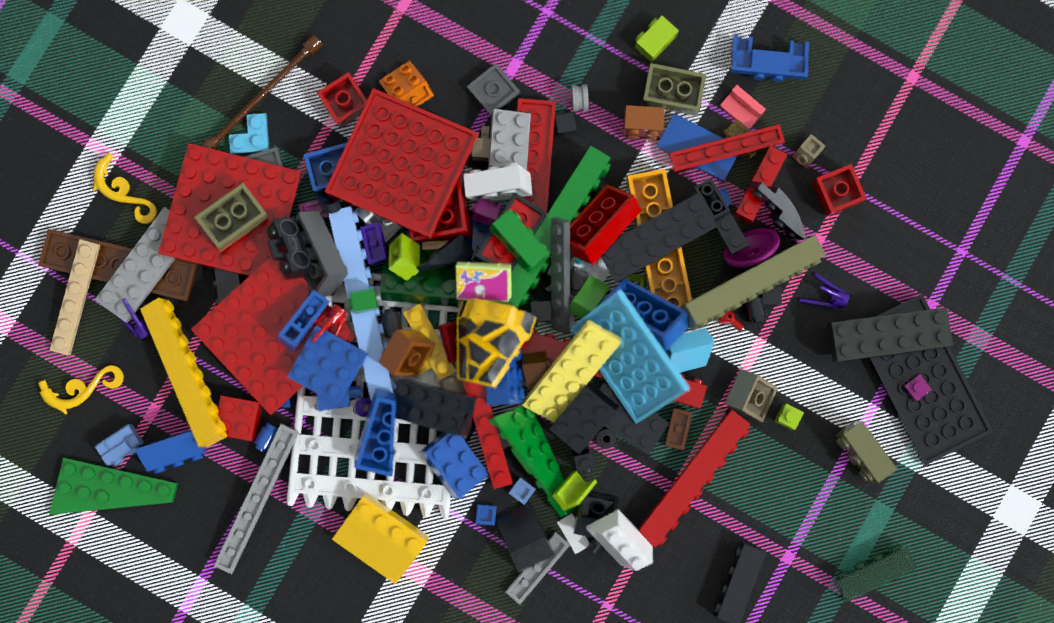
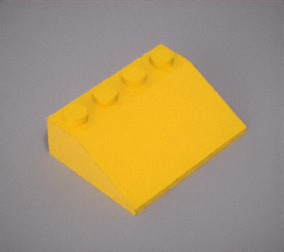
M365 492L332 540L396 584L424 548L429 536Z

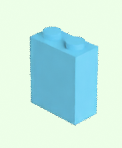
M706 328L683 333L665 353L679 373L707 365L714 345V338Z

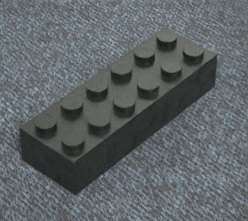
M947 307L827 324L833 363L953 346Z

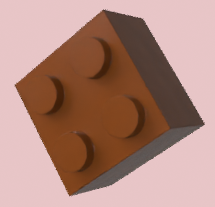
M626 105L623 114L622 137H626L628 140L645 138L647 141H656L660 139L664 131L665 108Z
M396 329L378 362L393 375L417 377L433 350L435 343L420 331Z

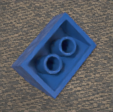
M192 431L135 449L147 472L154 471V474L166 471L165 467L170 465L173 468L182 466L185 460L191 459L193 462L203 459L202 455L207 454L206 447L198 446Z

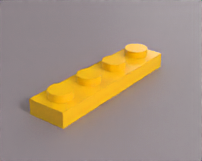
M421 304L403 312L412 331L422 332L435 343L427 359L438 380L441 381L456 373L453 364L448 363L444 347Z

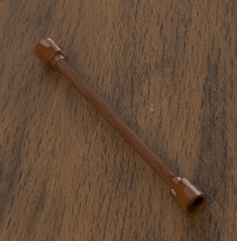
M312 34L302 44L303 48L300 53L256 97L252 98L249 104L247 103L216 136H212L210 139L207 138L199 146L216 150L220 140L230 132V129L232 130L304 57L309 54L313 55L323 46L322 42Z

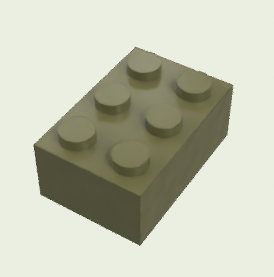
M650 63L642 105L661 107L668 111L697 116L701 107L707 74Z
M242 183L195 216V219L218 250L222 252L267 220L268 216L248 188Z
M853 421L835 434L838 438L836 440L837 444L841 449L845 448L848 452V459L853 465L858 466L860 469L859 474L864 481L868 480V482L879 483L897 470L863 421Z

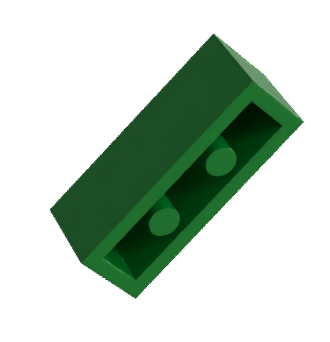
M510 209L489 228L527 272L549 254L545 244L538 241L534 237L533 231L529 227H525L521 222L520 216Z

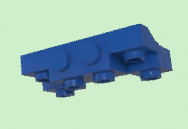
M738 35L733 36L731 73L748 74V77H753L755 80L769 78L774 82H782L787 78L802 80L808 78L809 42L797 44L790 40L787 53L752 50L753 37L749 36L748 39L738 38Z

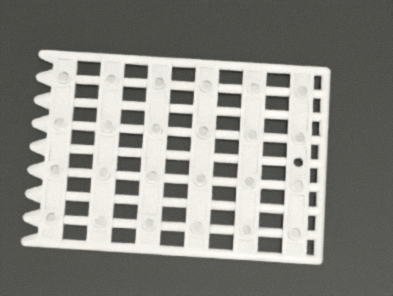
M371 273L372 278H369L370 286H373L374 281H381L382 274ZM342 283L334 296H326L324 298L330 301L328 305L332 308L333 302L345 303L344 311L348 313L345 317L347 319L345 323L355 333L354 324L351 322V311L348 305L345 284ZM374 286L378 306H383L382 314H384V310L390 309V307L402 308V329L412 330L411 327H408V321L403 312L418 304L381 301L380 286ZM459 299L458 307L421 304L427 317L428 310L440 311L439 325L447 323L448 312L459 313L463 299ZM434 329L440 342L442 343L439 329ZM385 334L382 335L383 342H387L388 345L391 338H386ZM357 337L352 342L358 343ZM455 362L454 365L456 373L450 375L445 379L457 376V362ZM362 365L354 381H356V386L362 387L363 398L366 377ZM433 368L417 378L415 376L391 374V379L395 380L396 384L400 378L412 379L440 387ZM305 386L297 391L294 429L299 431V434L292 446L287 505H294L299 493H303L307 507H313L318 495H323L325 507L331 509L339 496L343 499L345 509L350 511L356 499L362 498L365 492H367L377 500H381V503L391 510L395 502L399 501L405 516L410 515L415 503H419L422 516L424 517L430 515L434 504L439 505L442 518L447 519L449 517L451 495L444 485L432 484L433 471L419 453L427 445L417 444V424L395 418L393 477L386 476V480H374L375 473L367 471V479L355 478L354 456L360 440V421L366 420V417L359 416L355 411V404L360 398L350 400V406L318 411V394L316 397L305 396ZM363 404L362 409L367 411L368 405ZM303 415L314 416L313 435H301ZM322 417L334 418L332 437L320 436ZM341 418L353 419L351 439L340 438ZM399 423L411 424L409 443H397ZM429 429L428 444L437 437V430ZM299 454L311 455L309 474L297 473ZM318 456H330L328 476L317 475ZM338 457L349 458L348 477L336 476ZM395 462L407 463L405 482L394 481ZM415 464H426L425 484L413 483Z

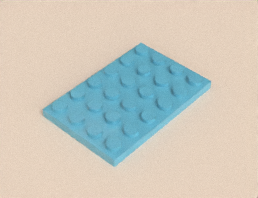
M622 290L616 292L570 327L574 335H576L584 324L590 320L621 338V344L601 366L599 371L636 424L690 389Z

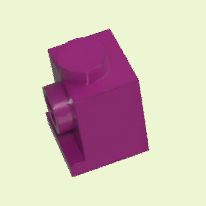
M479 198V201L474 200L470 210L474 212L471 219L491 226L497 219L502 203L495 205L486 199L482 200Z

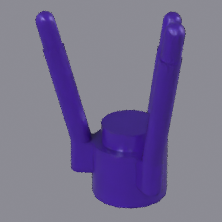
M814 273L816 278L834 290L832 291L822 285L819 287L821 290L831 294L830 301L832 303L799 299V302L831 307L837 310L838 307L844 308L847 305L850 295L819 274Z
M122 298L136 325L133 327L129 322L127 323L121 318L119 319L140 340L151 335L144 320L140 322L127 300Z

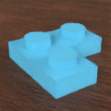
M266 113L247 115L248 133L229 135L230 154L258 153L269 149Z

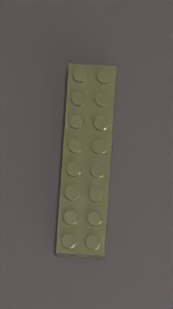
M816 235L793 245L767 259L765 262L754 266L680 306V308L688 312L689 327L687 329L691 328L694 331L709 324L710 321L716 320L725 315V313L755 299L758 295L788 281L791 277L797 276L806 271V269L821 263L820 258L826 256Z

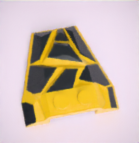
M477 298L463 300L457 316V378L496 388L509 369L508 365L513 357H517L524 341H528L531 337L536 317L527 312L519 311L510 305Z

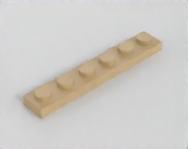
M83 239L79 240L50 351L71 355L100 244Z

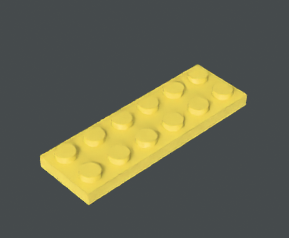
M588 320L524 398L522 406L555 423L621 344V338Z

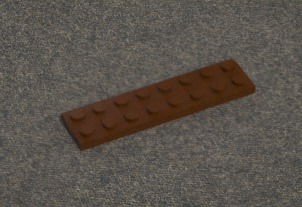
M48 229L38 266L70 274L79 240L83 239L100 244L91 279L108 283L132 249ZM175 259L150 293L188 302L198 265Z

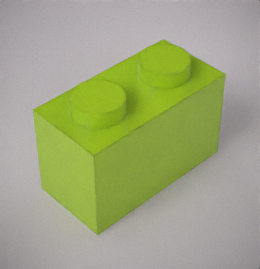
M663 16L658 20L655 18L648 26L650 29L646 33L641 32L636 38L635 48L650 62L672 42L679 31Z
M401 233L389 245V269L405 280H408L419 272L417 267L420 265V245Z

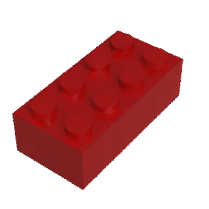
M607 184L570 224V255L594 265L642 211L635 196Z

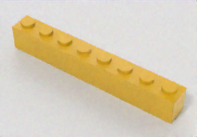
M157 298L140 308L198 446L209 447L227 437L226 427L218 416V408L212 402L209 388L205 386L202 379L203 374L195 362L196 357L188 346L189 341L180 328L181 323L174 314L173 304L169 300Z

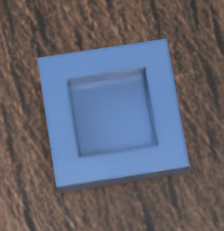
M520 478L509 494L525 505L536 489Z

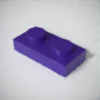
M375 222L360 227L368 264L373 265L389 260L381 223Z

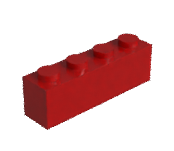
M770 146L765 152L751 181L762 182L767 187L772 186L788 154ZM747 187L733 217L750 225L763 201L756 199L752 195L753 192Z

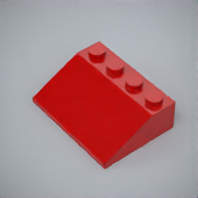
M462 171L432 239L409 230L410 239L415 242L449 241L460 234L464 238L472 237L468 201L465 195L464 171Z

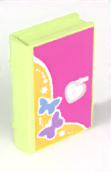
M457 262V299L473 300L477 298L486 301L509 302V298H512L511 264Z

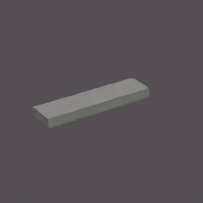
M556 532L549 539L555 556L522 571L505 591L519 605L570 546Z

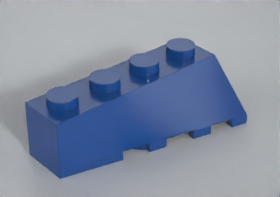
M375 388L354 456V466L356 469L393 477L396 412L394 392Z

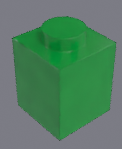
M373 288L350 293L351 298H348L349 309L353 310L355 314L379 310L376 292Z

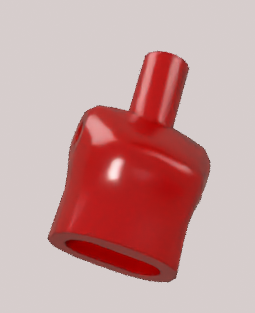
M732 311L716 319L718 324H731L739 332L744 328V325L735 319Z

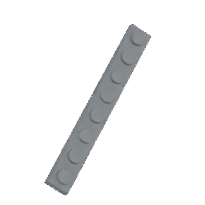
M280 424L215 562V567L230 574L234 572L299 431Z

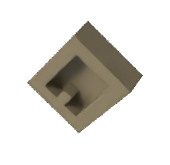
M811 134L792 157L803 167L807 168L825 148V145Z

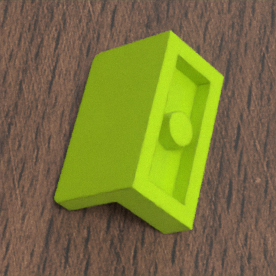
M574 471L552 496L563 510H567L579 505L597 481L593 479L585 483L579 473Z

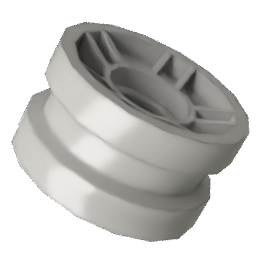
M582 84V86L578 87L577 85H572L573 112L579 109L588 111L587 84Z

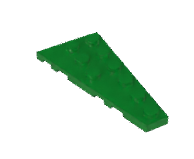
M521 406L490 419V423L496 425L501 431L499 434L503 440L507 439L511 445V451L528 474L532 473L537 481L535 483L537 486L543 488L547 493L548 501L560 517L576 510L577 506L563 510L552 496L565 480L535 412Z
M63 458L49 515L174 502L178 483Z

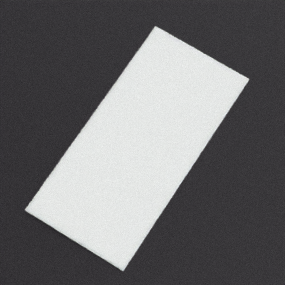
M573 514L557 522L575 554L587 548L590 544L587 538L582 535L573 534L575 524Z

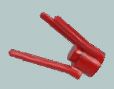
M337 304L333 308L330 306L314 323L316 325L326 316L329 318L314 336L312 342L314 343L332 322L335 324L339 322L333 334L338 336L343 324L347 321L345 317L348 313Z

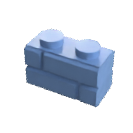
M127 424L97 444L95 448L107 466L113 464L118 466L125 461V456L136 454L135 449L140 448L144 441L134 426Z

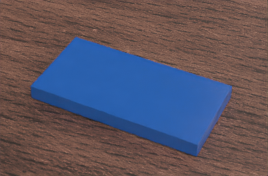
M674 113L657 148L670 154L723 138ZM737 156L695 168L724 182Z

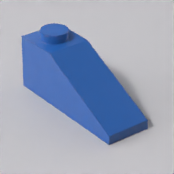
M313 290L280 332L277 342L293 352L330 301Z

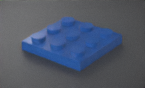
M316 325L287 377L340 406L368 353L326 330L313 343L312 339L321 329Z

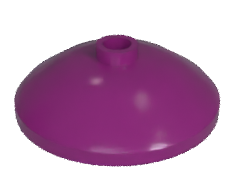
M769 228L750 230L743 233L749 247L733 256L726 247L724 258L730 266L737 268L757 266L765 262L776 252L780 244V238L776 231Z

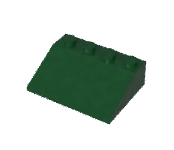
M420 249V264L435 253L436 250ZM389 260L384 261L380 284L381 301L458 307L456 266L453 268L419 271L415 276L405 280L389 269Z

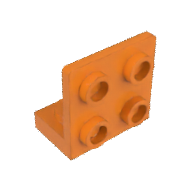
M408 61L379 80L388 95L416 107L434 96L426 80L411 61Z

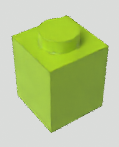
M782 404L774 422L790 430H796L804 412L788 404Z

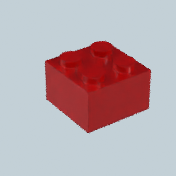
M349 72L317 92L339 129L360 117L367 102V99Z
M852 164L817 177L812 181L826 217L860 204L867 199Z
M221 396L218 416L226 427L227 437L254 441L258 432L262 405L258 402Z

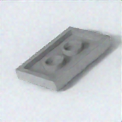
M499 109L492 110L488 167L498 166L502 168L506 167L509 163H517L527 170L530 113Z

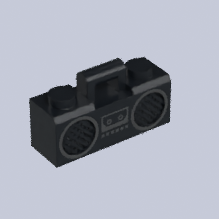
M295 217L274 219L267 227V235L270 238L267 244L273 260H280L279 267L285 280L306 278L313 270V265Z

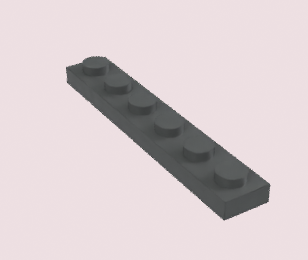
M554 217L551 218V328L567 333L570 332V221Z

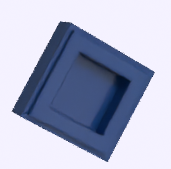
M477 504L475 524L495 526L497 506Z

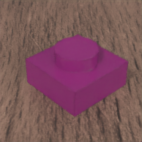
M921 374L903 386L914 401H918L932 390Z

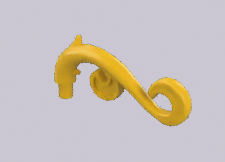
M108 152L95 165L93 191L98 188L104 196L117 202L147 205L150 209L149 214L143 216L140 213L141 208L138 206L134 211L135 219L141 224L152 223L157 217L156 206L146 199L126 196L130 190V185L125 178L117 177L112 181V188L119 187L118 192L112 191L105 183L104 174L108 175L107 168L109 167V162L114 158Z
M109 365L101 369L87 387L80 379L70 380L65 388L67 393L74 396L75 390L78 389L79 394L75 398L67 400L57 398L56 396H59V394L53 393L51 388H48L46 380L38 383L41 389L40 395L49 406L67 414L66 409L80 405L91 395L105 373H114L115 378L113 381L107 382L105 379L102 381L104 386L112 389L118 388L123 383L124 374L119 367Z

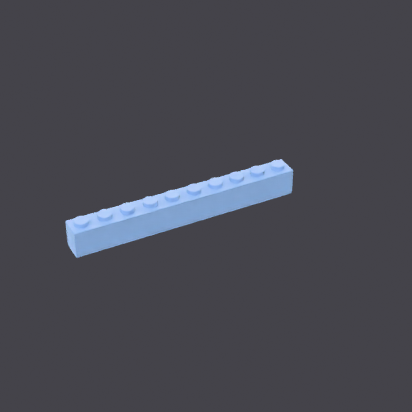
M350 206L342 208L336 213L329 214L335 245L348 271L344 279L347 298H351L350 293L372 288L375 290L374 285L370 286L369 278H372L370 267L365 265L367 256L365 248H362L360 241H363L361 229L358 230L356 225L359 222L357 211H353ZM350 310L359 349L368 353L363 363L371 401L375 388L395 393L397 388L396 381L391 379L390 372L378 362L383 350L387 347V342H383L382 335L385 334L383 325L378 322L377 317L380 316V310L355 314L353 310Z

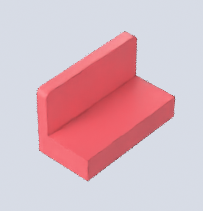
M738 85L735 86L720 105L722 109L747 130L752 127L766 110Z

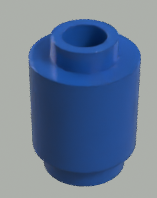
M270 423L262 426L253 441L256 444L255 448L264 453L266 450H269L279 428Z

